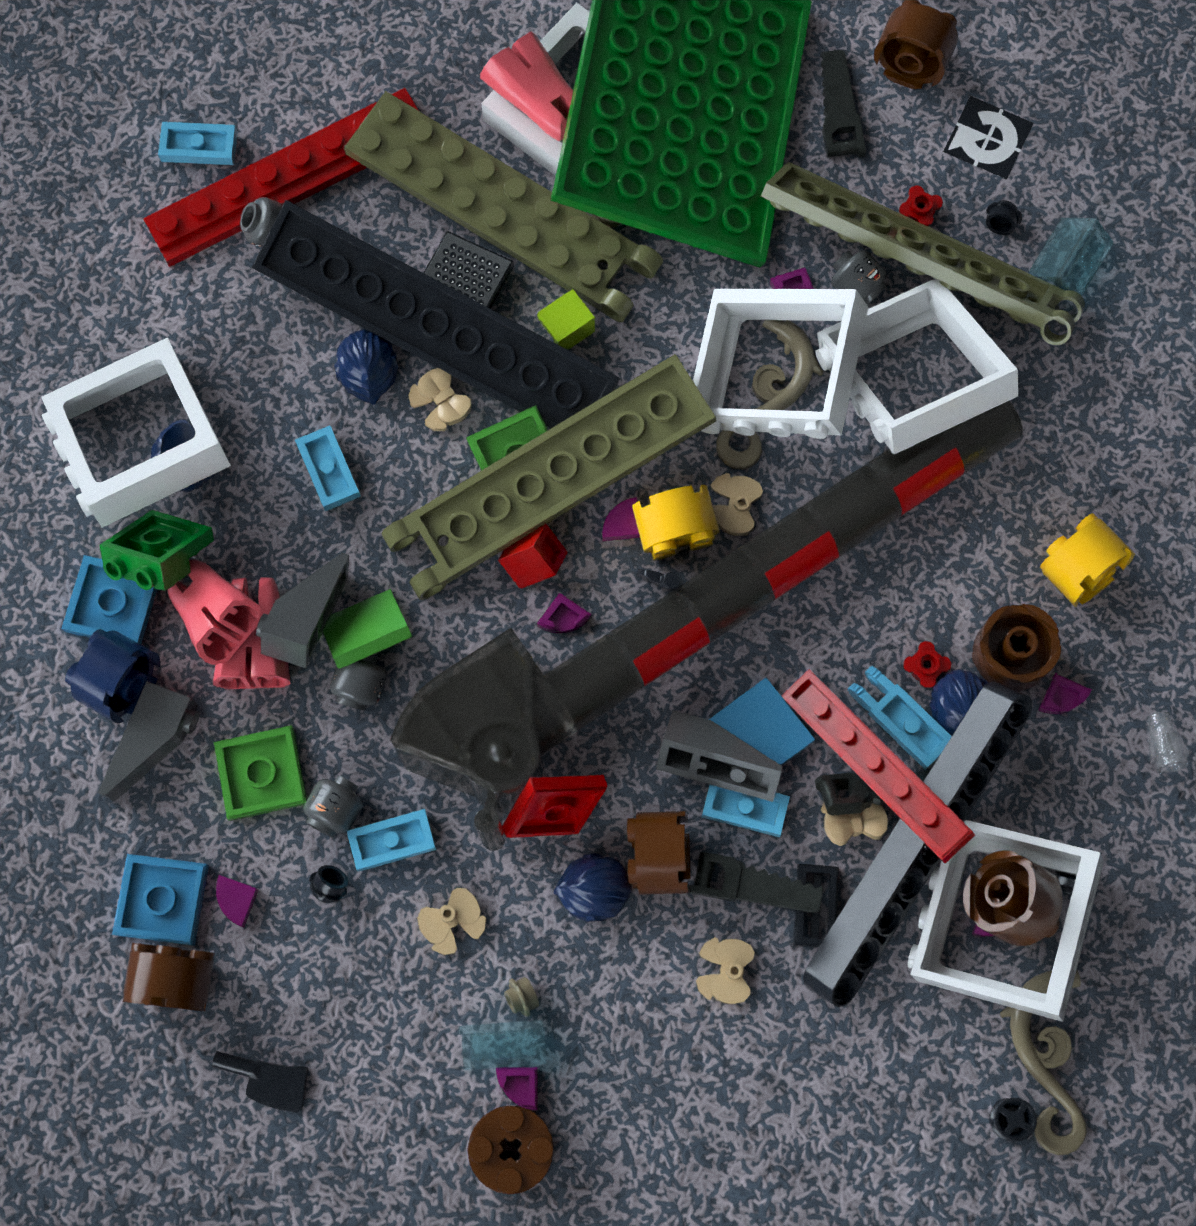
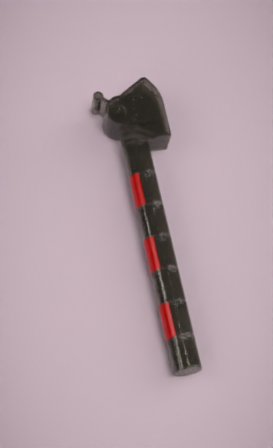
M1009 400L896 454H893L888 449L545 675L533 661L532 656L512 628H509L434 677L409 701L390 738L402 765L410 772L476 797L479 803L484 806L474 817V824L482 844L490 851L501 849L506 841L502 827L503 815L510 813L529 778L545 777V768L541 755L1020 438L1023 433V427L1016 409Z

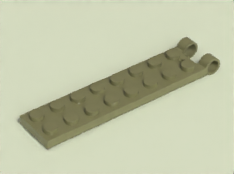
M387 91L384 92L344 147L345 154L567 291L573 289L580 299L617 322H623L634 306L631 299L624 293L616 289H608L622 266L626 264L644 277L653 278L663 264L661 255L651 247L634 243L584 211L550 201L551 191ZM600 262H604L608 267L605 270H601L597 265Z
M787 162L768 180L761 194V197L770 200L771 205L779 210H791L804 216V220L813 226H825L836 231L838 236L845 241L851 243L859 242L870 247L872 252L879 257L885 259L893 258L904 263L906 268L913 273L919 275L927 274L940 280L941 285L949 290H961L974 296V299L983 306L1002 309L1008 312L1009 316L1017 322L1023 324L1031 323L1040 327L1041 336L1048 344L1062 345L1066 343L1074 331L1075 323L1080 319L1084 311L1085 301L1078 292L1073 290L1065 291L793 163ZM1063 300L1072 301L1077 306L1078 312L1071 315L1065 310H1060L1058 303ZM1055 320L1059 324L1066 325L1067 333L1063 335L1052 333L1048 328V322Z
M674 354L404 518L391 523L382 531L381 535L391 552L407 547L419 535H422L438 563L416 574L409 583L419 600L428 599L443 590L446 584L526 537L545 523L551 522L715 423L716 416L677 355ZM443 536L449 539L445 546L439 545V539Z

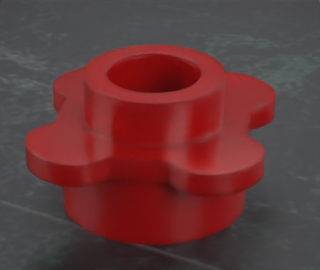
M921 186L911 187L908 192L909 197L907 201L899 207V213L926 226L932 225L935 211L941 209L943 205L942 198L939 195H930L924 192ZM918 204H923L924 208H918Z
M924 641L919 644L918 651L913 656L905 658L903 667L906 672L911 673L916 680L920 681L922 687L931 688L936 684V678L941 673H947L950 670L951 661L948 657H942L935 651V646L932 642ZM925 661L930 662V668L924 667L923 663Z

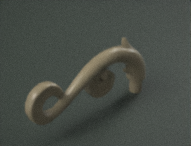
M765 320L762 327L778 335L777 339L784 343V353L788 355L792 351L795 358V370L787 387L777 391L773 389L772 384L779 383L783 385L785 383V375L782 369L774 364L760 367L753 377L752 390L755 396L765 404L756 409L785 410L805 392L813 373L822 376L823 371L817 362L810 339L799 326L790 320L785 322L783 320ZM722 430L716 440V450L720 460L726 466L744 470L754 466L759 461L762 454V443L756 432L754 435L747 436L750 443L748 449L738 452L733 450L729 444L734 431Z
M1052 970L1034 976L1022 988L1046 994ZM1077 970L1072 988L1081 986L1080 975ZM1007 1006L1000 1012L1001 1018L1011 1017L1012 1041L1020 1060L1027 1071L1066 1109L1072 1119V1130L1065 1136H1058L1051 1128V1121L1059 1111L1053 1106L1047 1107L1037 1117V1125L1034 1131L1035 1137L1039 1145L1047 1152L1055 1155H1068L1078 1150L1083 1144L1087 1134L1086 1122L1074 1099L1048 1069L1062 1066L1069 1059L1072 1050L1071 1039L1066 1031L1057 1026L1044 1027L1038 1032L1036 1040L1046 1042L1048 1050L1045 1053H1040L1033 1045L1031 1039L1030 1024L1033 1013Z

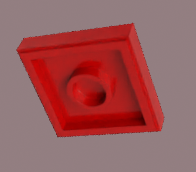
M604 775L529 778L502 825L506 838L579 834L608 787Z

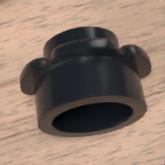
M1010 201L993 202L986 209L988 213L986 225L996 234H1011L1017 224H1020L1022 221V213Z
M331 865L321 866L309 878L311 883L310 889L313 895L321 902H339L347 894L348 878L337 867Z

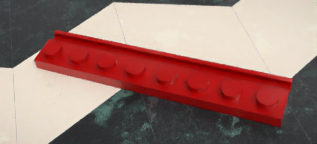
M406 88L392 94L418 110ZM377 102L143 218L168 266L171 267L242 231L240 227L241 214L248 203L254 202L258 198L267 197L283 204L287 200L296 204L367 168L346 155L344 147Z

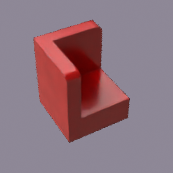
M545 523L526 537L504 549L498 561L519 588H525L555 576L568 552Z

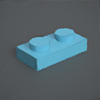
M162 122L158 156L161 162L234 165L238 135L236 126Z
M330 425L295 439L325 511L361 497Z
M709 784L702 818L780 837L790 796L775 793L774 801L771 802Z
M425 809L347 831L358 872L436 850Z

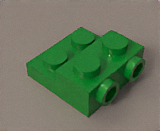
M151 510L99 545L103 569L112 580L117 581L124 578L135 581L144 590H150L153 587L166 591L191 573L189 558L197 555L200 550L212 543L214 537L212 527Z

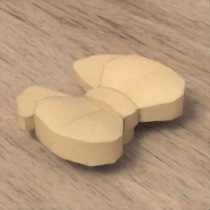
M439 368L432 369L424 374L418 381V386L416 384L411 386L408 396L410 405L413 408L424 406L434 401L437 407L425 419V426L433 431H446V425L457 424L467 417L471 411V399L466 395L455 394L451 388L452 376Z
M729 473L716 477L711 484V489L719 495L730 499L728 506L713 505L720 530L733 536L748 535L754 530L755 523L749 512L751 504L759 500L763 493L760 483L746 476H733L731 478Z
M825 803L821 808V812L825 814V832L831 842L839 846L845 845L852 836L856 837L860 834H864L873 840H880L887 831L888 818L882 804L876 805L872 803L871 807L866 808L862 813L834 816L827 813Z
M466 888L454 889L448 905H444L440 909L422 908L417 917L421 933L430 943L434 944L432 950L443 955L455 954L457 951L452 928H455L458 924L473 939H479L486 927V917L481 916L477 899Z
M716 937L704 943L699 952L700 957L711 963L721 965L720 974L698 977L696 980L698 991L707 1000H711L713 996L715 1000L726 1004L744 1002L750 996V988L743 979L744 967L754 959L755 952L752 946L739 939H726L719 943Z

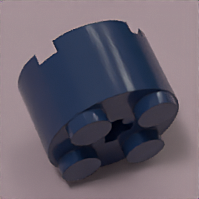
M98 629L91 635L88 641V648L83 653L79 662L74 663L68 669L65 682L71 686V694L76 701L115 723L125 722L121 718L126 713L132 715L146 682L157 683L158 678L152 676L154 665L160 668L161 661L157 653L117 631L106 632Z

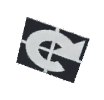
M970 96L943 152L1007 179L1034 123Z

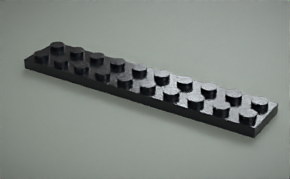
M287 200L252 266L258 272L519 412L536 405L544 424L549 428L555 427L613 392L620 380L618 376Z

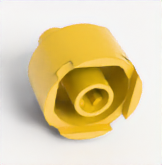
M691 485L649 496L650 505L641 508L640 501L632 505L643 550L645 553H651L653 560L674 556L676 554L675 549L685 545H689L691 551L713 545L712 540L715 539V535L720 532L707 485H701L699 492L694 493Z
M1094 513L1086 516L1077 525V532L1069 539L1061 536L1055 540L1046 550L1049 557L1040 565L1042 573L1074 607H1077L1079 602L1082 605L1087 603L1115 580L1112 576L1117 570L1116 567L1119 566L1124 570L1135 555L1118 535Z

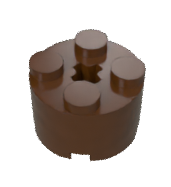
M917 0L903 1L902 5L890 14L874 50L876 65L880 61L881 65L885 68L883 74L890 81L911 89H921L923 84L932 82V86L937 85L942 80L958 43L956 18L950 13L940 12L930 6L922 5Z
M1022 604L1001 607L988 618L977 633L973 644V663L988 683L996 681L1019 692L1029 689L1038 684L1054 668L1059 660L1061 645L1057 624L1048 613L1034 605ZM1015 642L1022 647L1018 653L1012 649Z
M687 811L637 812L636 818L627 819L628 843H632V848H635V859H628L629 884H632L633 889H638L640 895L690 893L688 883L682 882L683 879H691L689 833L685 834V824H680L688 823Z
M1002 850L985 856L979 862L983 865L977 870L975 875L969 874L963 890L964 909L968 917L982 930L1009 944L1027 946L1042 940L1044 937L1053 936L1059 929L1063 895L1059 879L1047 869L1014 851Z
M132 943L122 1002L205 1012L215 953L182 950V948L163 945L155 946Z
M519 1106L496 1108L485 1114L471 1132L467 1148L469 1163L478 1180L489 1189L503 1194L525 1192L536 1186L546 1176L551 1167L554 1157L552 1133L546 1122L529 1109ZM505 1139L510 1142L516 1139L520 1140L522 1145L518 1151L522 1156L519 1160L513 1157L505 1160L501 1154L505 1150L502 1142Z

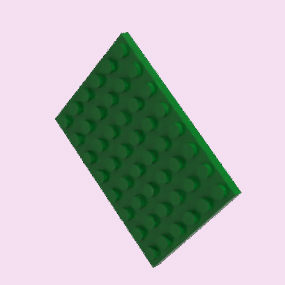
M592 0L550 201L755 267H762L766 263L775 207L771 205L770 200L761 197L766 182L783 167L812 1Z

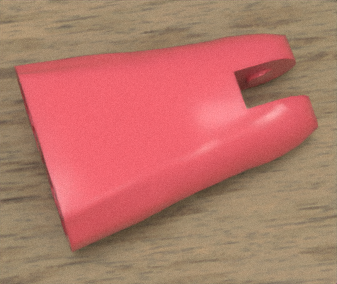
M530 31L519 38L512 45V49L509 47L504 48L492 56L483 67L480 79L526 114L546 134L560 142L564 138L573 89L563 78L540 40Z
M191 559L189 561L191 573L188 576L193 582L187 587L178 581L173 587L167 589L169 598L181 616L199 657L211 665L226 663L258 626L262 616L261 607L244 592L225 580L209 565L200 560Z
M261 577L259 580L258 605L261 607V615L264 613L269 615L280 595L274 578ZM246 578L233 579L231 584L249 597ZM256 627L228 662L215 664L213 685L224 689L285 688V686L291 684L288 662L261 654V637L256 636Z

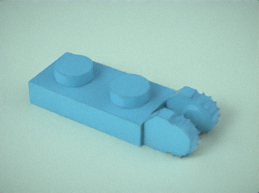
M870 666L865 671L867 679L886 695L877 702L862 686L853 683L847 691L864 709L869 711L868 715L926 770L940 756L952 736L898 684L894 685L881 671Z

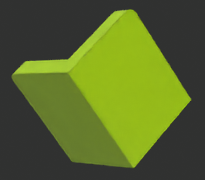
M573 289L537 313L538 320L554 339V343L567 350L595 332V316Z

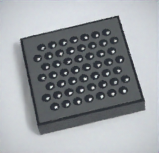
M446 231L423 273L491 309L514 267V262Z

